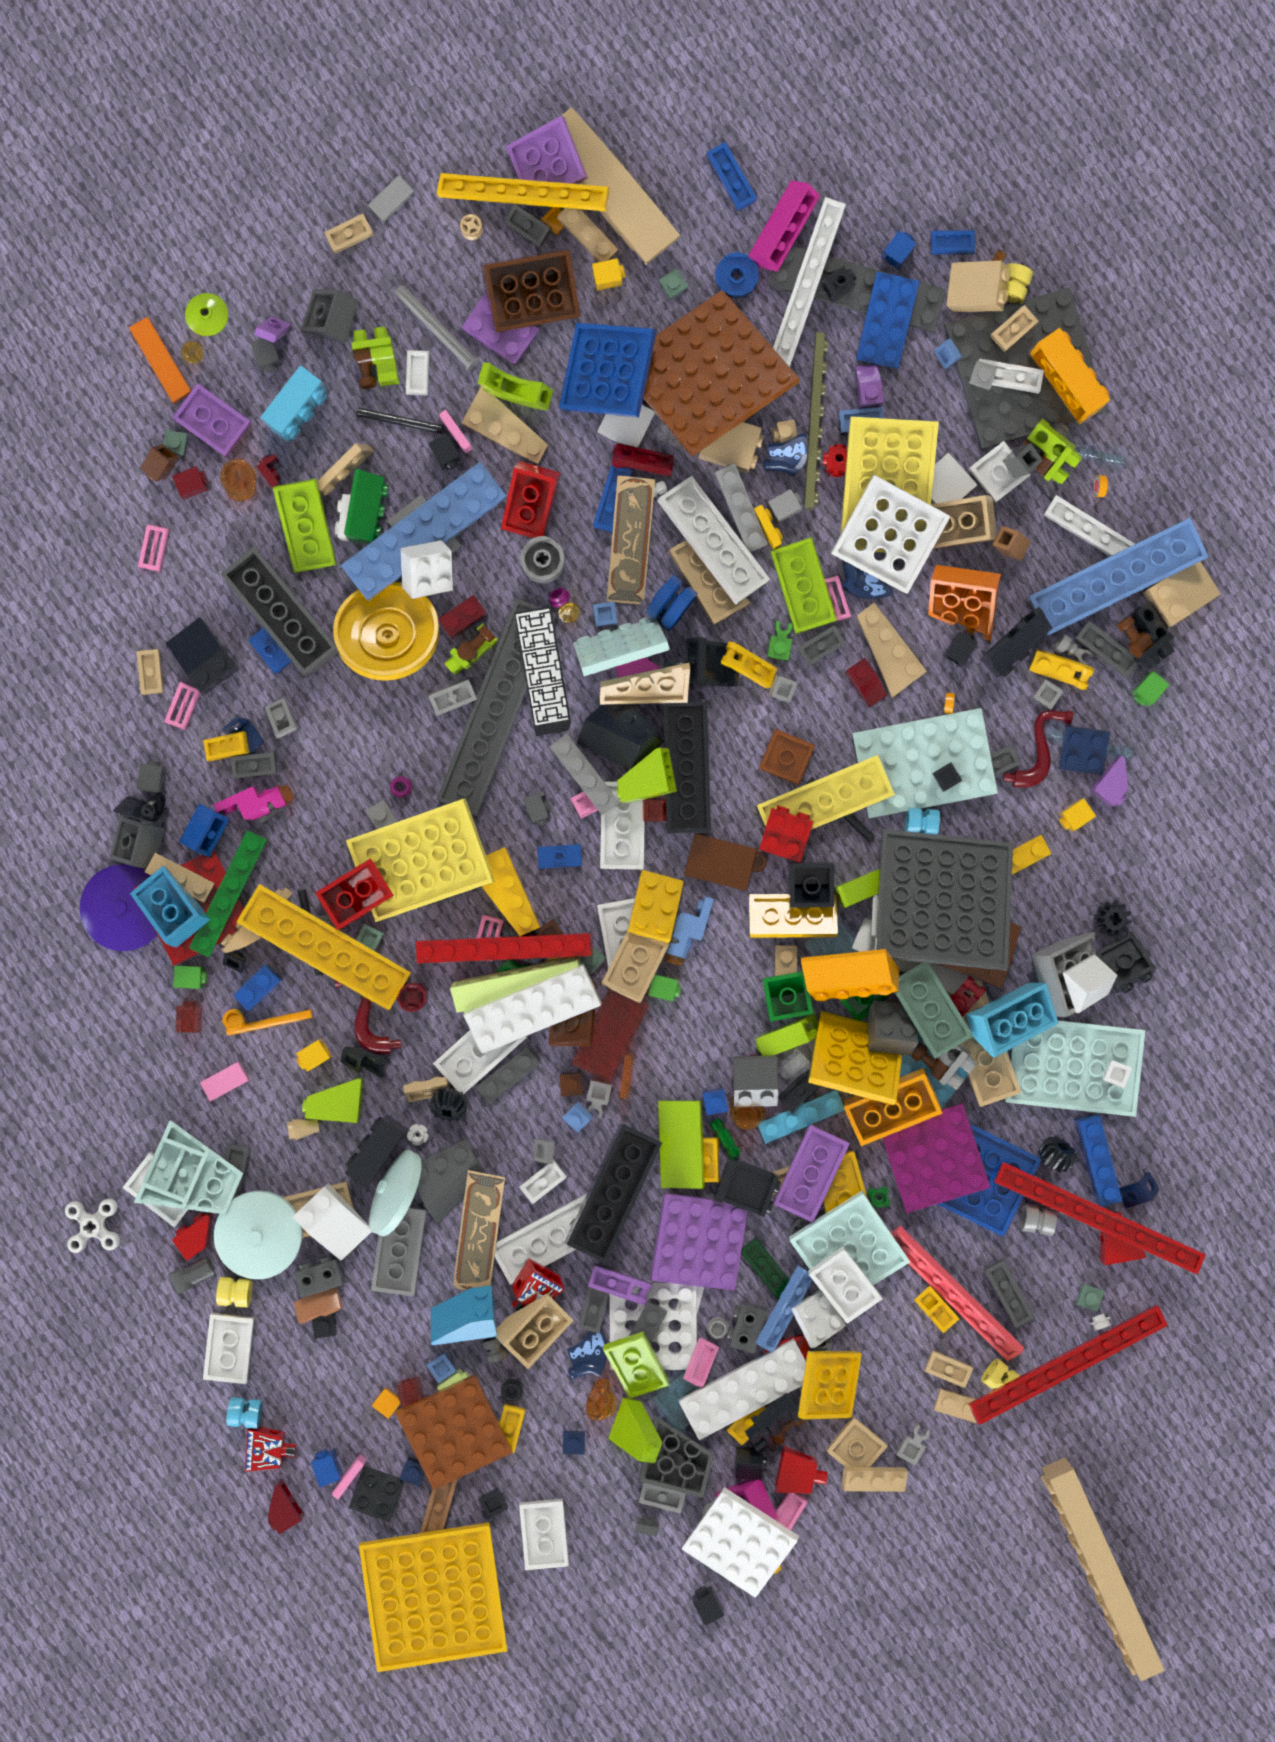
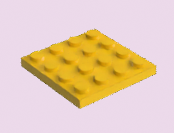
M821 1011L808 1083L895 1105L902 1055L868 1051V1026L866 1022Z

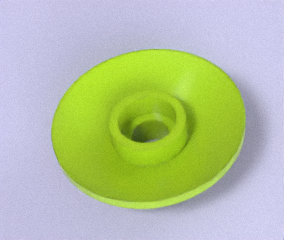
M202 293L189 301L185 310V319L189 328L196 334L213 336L222 331L226 326L228 309L225 302L219 296L211 293ZM203 310H209L207 316H202Z

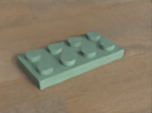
M923 962L899 976V992H895L934 1059L973 1037V1034L929 963Z

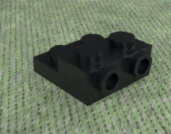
M1133 932L1096 951V956L1117 974L1113 984L1116 993L1122 991L1123 994H1126L1135 988V983L1139 981L1146 983L1154 977L1153 974L1156 971V967Z

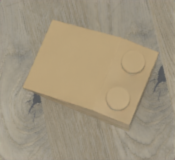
M983 495L931 504L934 508L950 516L933 549L982 543L996 539L997 532L992 496Z
M1201 561L1161 580L1143 592L1166 628L1173 626L1221 595Z
M545 1294L508 1316L497 1327L496 1338L529 1369L574 1320L548 1294Z

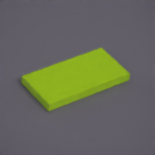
M317 478L274 486L273 491L294 573L337 565Z
M810 537L771 550L795 634L838 621L813 538Z
M702 1100L658 1101L659 1141L662 1142L660 1147L661 1188H705Z

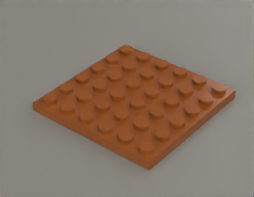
M721 290L656 335L643 398L693 457L798 384L799 377L728 295Z

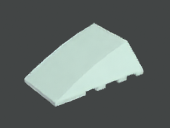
M170 1120L134 1203L226 1214L243 1173Z

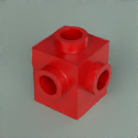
M834 444L833 447H829L827 452L823 453L822 465L825 466V473H830L832 477H842L845 475L847 446ZM835 457L843 458V461L838 462Z

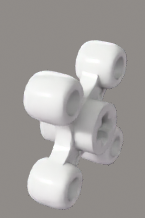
M110 1198L103 1200L95 1214L87 1213L84 1210L83 1204L79 1201L67 1204L65 1207L66 1216L80 1223L79 1234L72 1236L67 1243L68 1249L71 1252L78 1253L84 1250L87 1240L91 1237L98 1238L101 1241L102 1247L106 1250H114L119 1246V1235L108 1231L104 1223L108 1216L116 1213L118 1208L117 1202ZM106 1204L110 1206V1210L106 1209ZM72 1207L76 1208L77 1213L73 1212ZM91 1222L92 1224H96V1228L93 1230L92 1227H89L88 1225ZM109 1238L113 1240V1244L109 1243ZM75 1241L79 1243V1247L75 1245Z

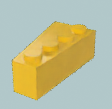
M504 847L486 855L495 881L483 885L482 888L519 936L540 928L539 921L507 848Z

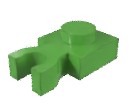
M776 621L775 630L777 636L771 635L767 658L789 661L792 639H788L787 635L792 630L793 624L788 623L787 630L782 631L779 627L780 622Z

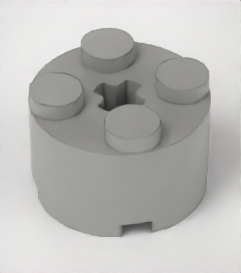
M546 536L535 537L527 542L521 552L520 560L523 571L532 581L547 584L555 581L562 575L565 567V557L561 546L553 539ZM541 556H544L545 559H549L546 560V564L541 565V562H537L540 560Z

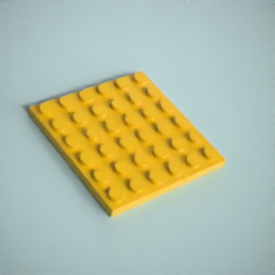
M490 1522L359 1543L377 1672L507 1652Z

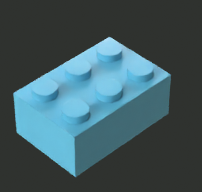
M300 365L260 418L267 427L289 442L291 439H296L300 434L301 429L299 428L301 425L311 420L314 415V408L324 403L328 391L321 380Z

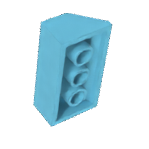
M1027 983L966 1015L973 1037L992 1057H997L1059 1024L1046 983Z

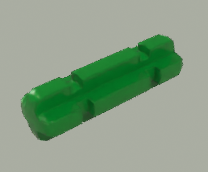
M720 1118L713 1120L710 1126L713 1131L717 1132L716 1136L719 1138L724 1149H727V1154L733 1158L737 1157L741 1151L738 1146L734 1145L735 1141L728 1130L723 1127L722 1120Z

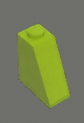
M655 749L617 780V795L621 802L631 803L677 792L669 749Z
M880 868L834 886L840 906L845 908L878 894Z
M815 1013L805 1015L761 1034L755 1039L758 1052L762 1056H773L810 1042L816 1037L818 1020Z
M359 1077L307 1096V1100L304 1099L302 1105V1112L305 1113V1118L358 1123L361 1114L364 1078Z
M622 1398L608 1439L636 1460L655 1463L662 1440L642 1402L636 1399Z

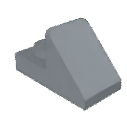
M285 698L265 707L277 739L300 728L293 718Z

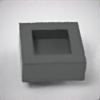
M651 1516L637 1517L636 1532L657 1537L659 1522L655 1521V1518Z

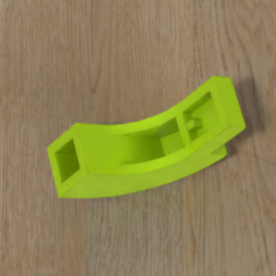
M483 362L477 383L483 387V391L495 397L529 408L546 411L549 409L554 391L542 382L514 377L491 363Z

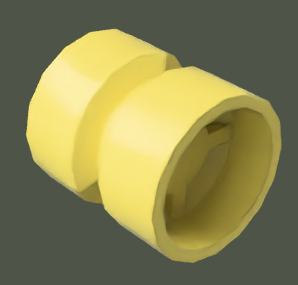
M1015 263L1007 264L1010 270V279L1006 285L1007 301L1013 304L1017 302L1023 304L1028 291L1026 287L1030 285L1034 273L1026 266Z
M220 1277L216 1294L217 1305L228 1306L234 1302L236 1307L248 1308L252 1297V1279L239 1278L235 1282L234 1278Z
M997 1358L985 1370L981 1381L991 1389H994L1014 1380L1020 1375L1014 1370L1008 1371V1366Z

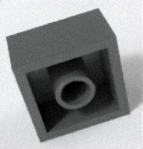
M880 1000L873 1001L867 1012L868 1051L911 1056L918 1044V1030L902 1004Z

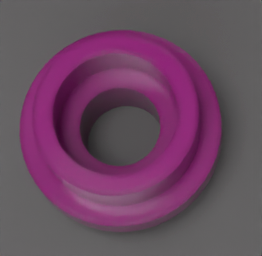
M557 588L549 595L551 606L564 607L570 599L569 592L564 590V588Z
M403 776L394 778L390 784L391 793L398 798L407 797L412 790L410 780ZM403 783L405 785L404 791H398V784Z

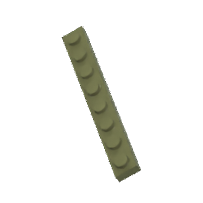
M816 332L814 338L803 510H812L814 505L818 504L819 492H815V483H819L820 470H816L817 461L820 462L821 448H818V440H822L823 427H819V418L824 416V405H820L821 397L825 396L826 384L822 383V375H826L827 362H823L824 353L827 354L828 340H825V333Z

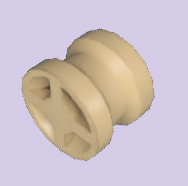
M468 214L462 218L460 222L462 235L472 241L480 238L483 228L479 217L474 214Z

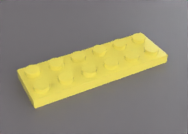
M876 755L758 804L757 807L765 827L771 808L776 809L777 805L789 808V813L797 815L798 812L810 815V820L814 821L812 829L895 794L880 758Z

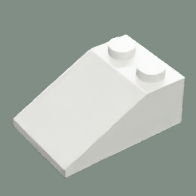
M329 1183L293 1216L309 1235L339 1260L347 1256L372 1232L370 1226Z

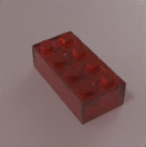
M609 988L595 1014L592 1046H579L571 1064L610 1083L650 1006L649 1003L643 1000L641 1003H638Z

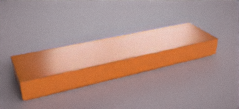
M146 317L130 326V331L171 401L175 404L187 397L191 389L150 319Z

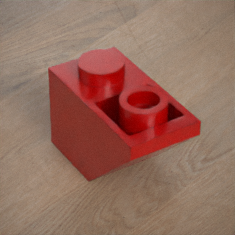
M201 1212L192 1219L195 1222L189 1227L185 1224L175 1231L177 1236L172 1241L186 1261L209 1245L213 1213L205 1214Z

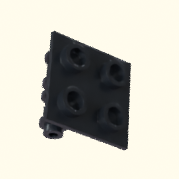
M156 793L148 802L127 796L113 812L120 814L124 818L140 820L146 825H156L169 809L165 808L166 797L162 793Z
M363 1466L348 1509L390 1523L404 1481L400 1480L399 1477Z

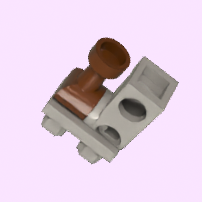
M920 1044L911 1056L917 1062L921 1059L931 1069V1075L942 1085L948 1084L956 1090L965 1080L956 1073L959 1067L970 1074L977 1065L975 1060L969 1056L971 1052L961 1044L937 1057V1059L927 1054V1048Z

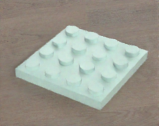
M645 617L639 620V623L632 625L631 623H626L613 631L603 630L597 636H584L577 639V642L573 644L583 675L587 676L670 650L657 619L653 620L651 617Z
M860 1191L789 1237L790 1242L809 1269L844 1246L873 1285L910 1263L909 1258L863 1191Z

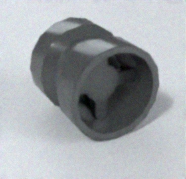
M489 1337L481 1341L483 1349L487 1350L486 1359L488 1363H495L508 1357L507 1350L503 1348L502 1343L496 1337H492V1339Z

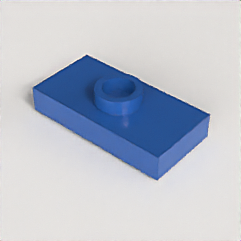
M975 230L931 231V255L974 254Z
M264 627L248 639L275 674L292 662Z
M581 844L537 847L539 869L582 866Z

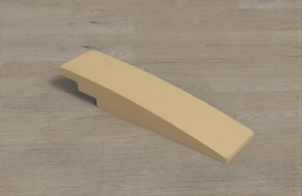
M571 107L562 116L566 119L588 179L579 184L609 187L610 193L606 211L599 212L618 236H621L631 250H634L647 265L680 238V234L600 138Z

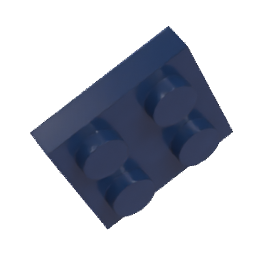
M1066 725L1058 768L1061 770L1103 775L1110 732Z

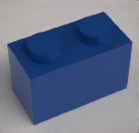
M199 803L179 842L197 853L210 857L229 818Z
M267 964L252 976L233 996L247 1011H250L284 979Z

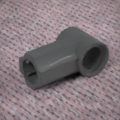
M207 1256L187 1267L183 1266L178 1271L171 1272L168 1276L177 1294H180L194 1287L196 1283L211 1277L216 1272L211 1260Z

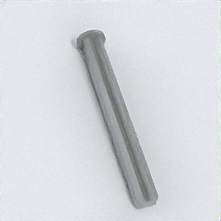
M403 285L395 290L396 296L466 366L467 371H470L479 362L480 359L478 357L475 358Z

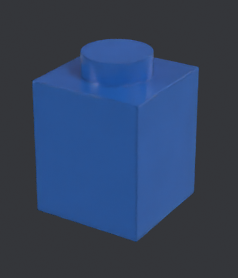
M898 231L883 251L881 258L899 270L916 246L914 238L906 232Z
M724 1088L702 1091L707 1116L728 1112Z
M323 1449L315 1453L311 1465L319 1487L340 1480L343 1472L335 1450L328 1452L327 1449Z

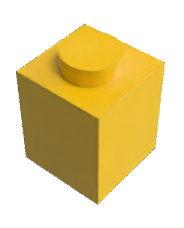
M618 258L592 264L597 291L622 286V279L626 277L624 267L619 265Z
M1084 798L1077 800L1058 813L1061 817L1059 819L1060 824L1065 830L1069 829L1070 831L1077 830L1096 817Z
M322 1038L296 1053L298 1056L296 1058L297 1063L301 1069H306L307 1072L333 1057Z

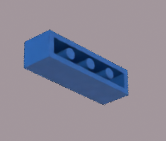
M1092 1114L1074 1119L1095 1202L1101 1207L1122 1202L1101 1117Z

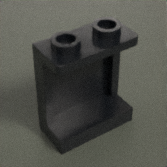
M703 637L686 638L685 663L690 664L689 683L717 687L738 686L739 672L721 664L722 657L727 653L726 646L728 643L709 641ZM735 654L734 659L737 660L739 655Z
M729 1156L714 1194V1200L720 1203L726 1202L764 1218L766 1213L770 1214L773 1202L770 1200L773 1193L777 1194L781 1181L778 1180L779 1176L776 1173Z

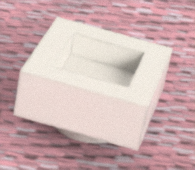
M1110 1059L1102 1080L1125 1088L1132 1068Z

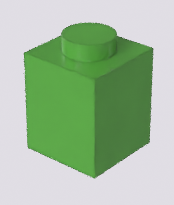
M1151 671L1147 673L1132 693L1135 695V701L1140 705L1145 706L1146 704L1150 706L1156 702L1170 684L1156 672Z
M174 966V988L201 989L204 988V984H207L208 971H205V966Z
M655 974L650 983L648 995L673 1001L674 997H679L681 985L678 984V979Z

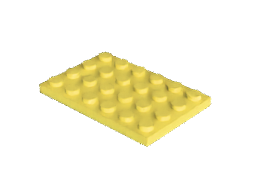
M850 416L840 535L873 475L931 505L938 421ZM886 499L877 501L876 507L879 511H884L888 507ZM899 509L896 512L895 517L897 521L906 519L907 512L905 509ZM868 519L866 529L869 531L874 530L877 527L876 519ZM923 519L917 520L914 524L916 531H922L926 526ZM892 528L885 532V539L888 541L896 537V531ZM864 538L857 539L855 548L863 550L867 544ZM907 539L903 545L906 551L912 550L915 547L914 540ZM878 548L875 550V552L885 553V550L883 548Z
M466 798L346 840L355 867L371 858L394 894L393 897L372 910L375 922L495 881Z

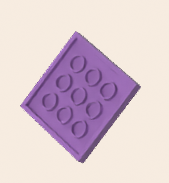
M663 1193L650 1280L735 1290L748 1211L726 1202H717L710 1198Z

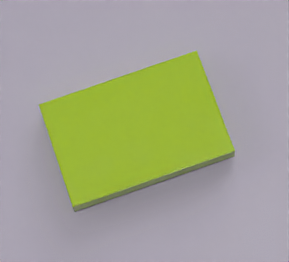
M644 1331L603 1345V1350L629 1399L669 1386V1379Z

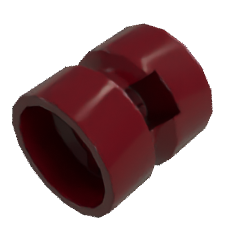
M409 983L400 989L397 998L398 1003L405 1011H418L428 1002V990L420 983Z

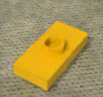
M244 731L203 740L206 760L208 762L249 753L247 735Z

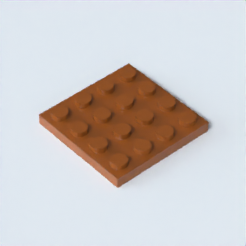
M476 1374L396 1411V1416L433 1490L513 1453V1449Z

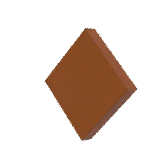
M775 729L758 769L799 785L815 745Z

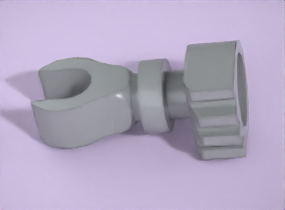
M1066 634L1061 635L1053 651L1058 654L1066 651L1068 655H1073L1077 662L1087 665L1088 663L1082 660V654L1085 653L1093 657L1092 652L1077 648V644L1074 642L1071 644L1072 638Z

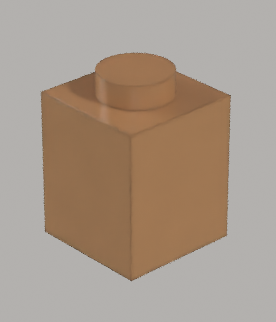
M1002 526L992 546L1004 556L1022 561L1031 542L1019 531Z

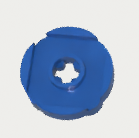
M740 252L726 255L718 263L715 271V281L718 288L732 298H741L752 293L759 277L756 263L748 255ZM735 270H739V274H743V277L739 278V280L731 277Z

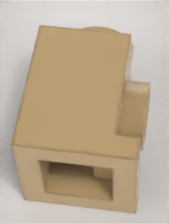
M794 419L777 422L776 427L771 428L774 444L788 441L797 436Z

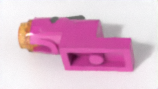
M281 784L275 788L263 790L261 794H259L257 787L252 786L213 805L217 813L223 812L224 815L236 811L235 806L238 805L244 819H257L263 823L285 809L295 799L288 784L284 786Z

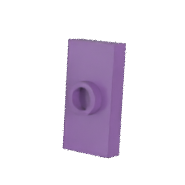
M271 316L256 327L255 335L274 343L290 331L291 324Z

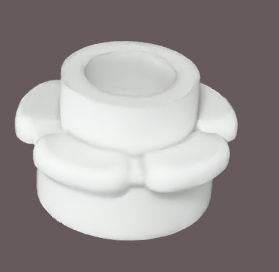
M414 1124L409 1128L410 1131L407 1133V1138L413 1145L419 1146L428 1140V1130L424 1125Z
M1105 1314L1092 1317L1093 1322L1090 1323L1094 1331L1111 1326L1110 1317H1105Z

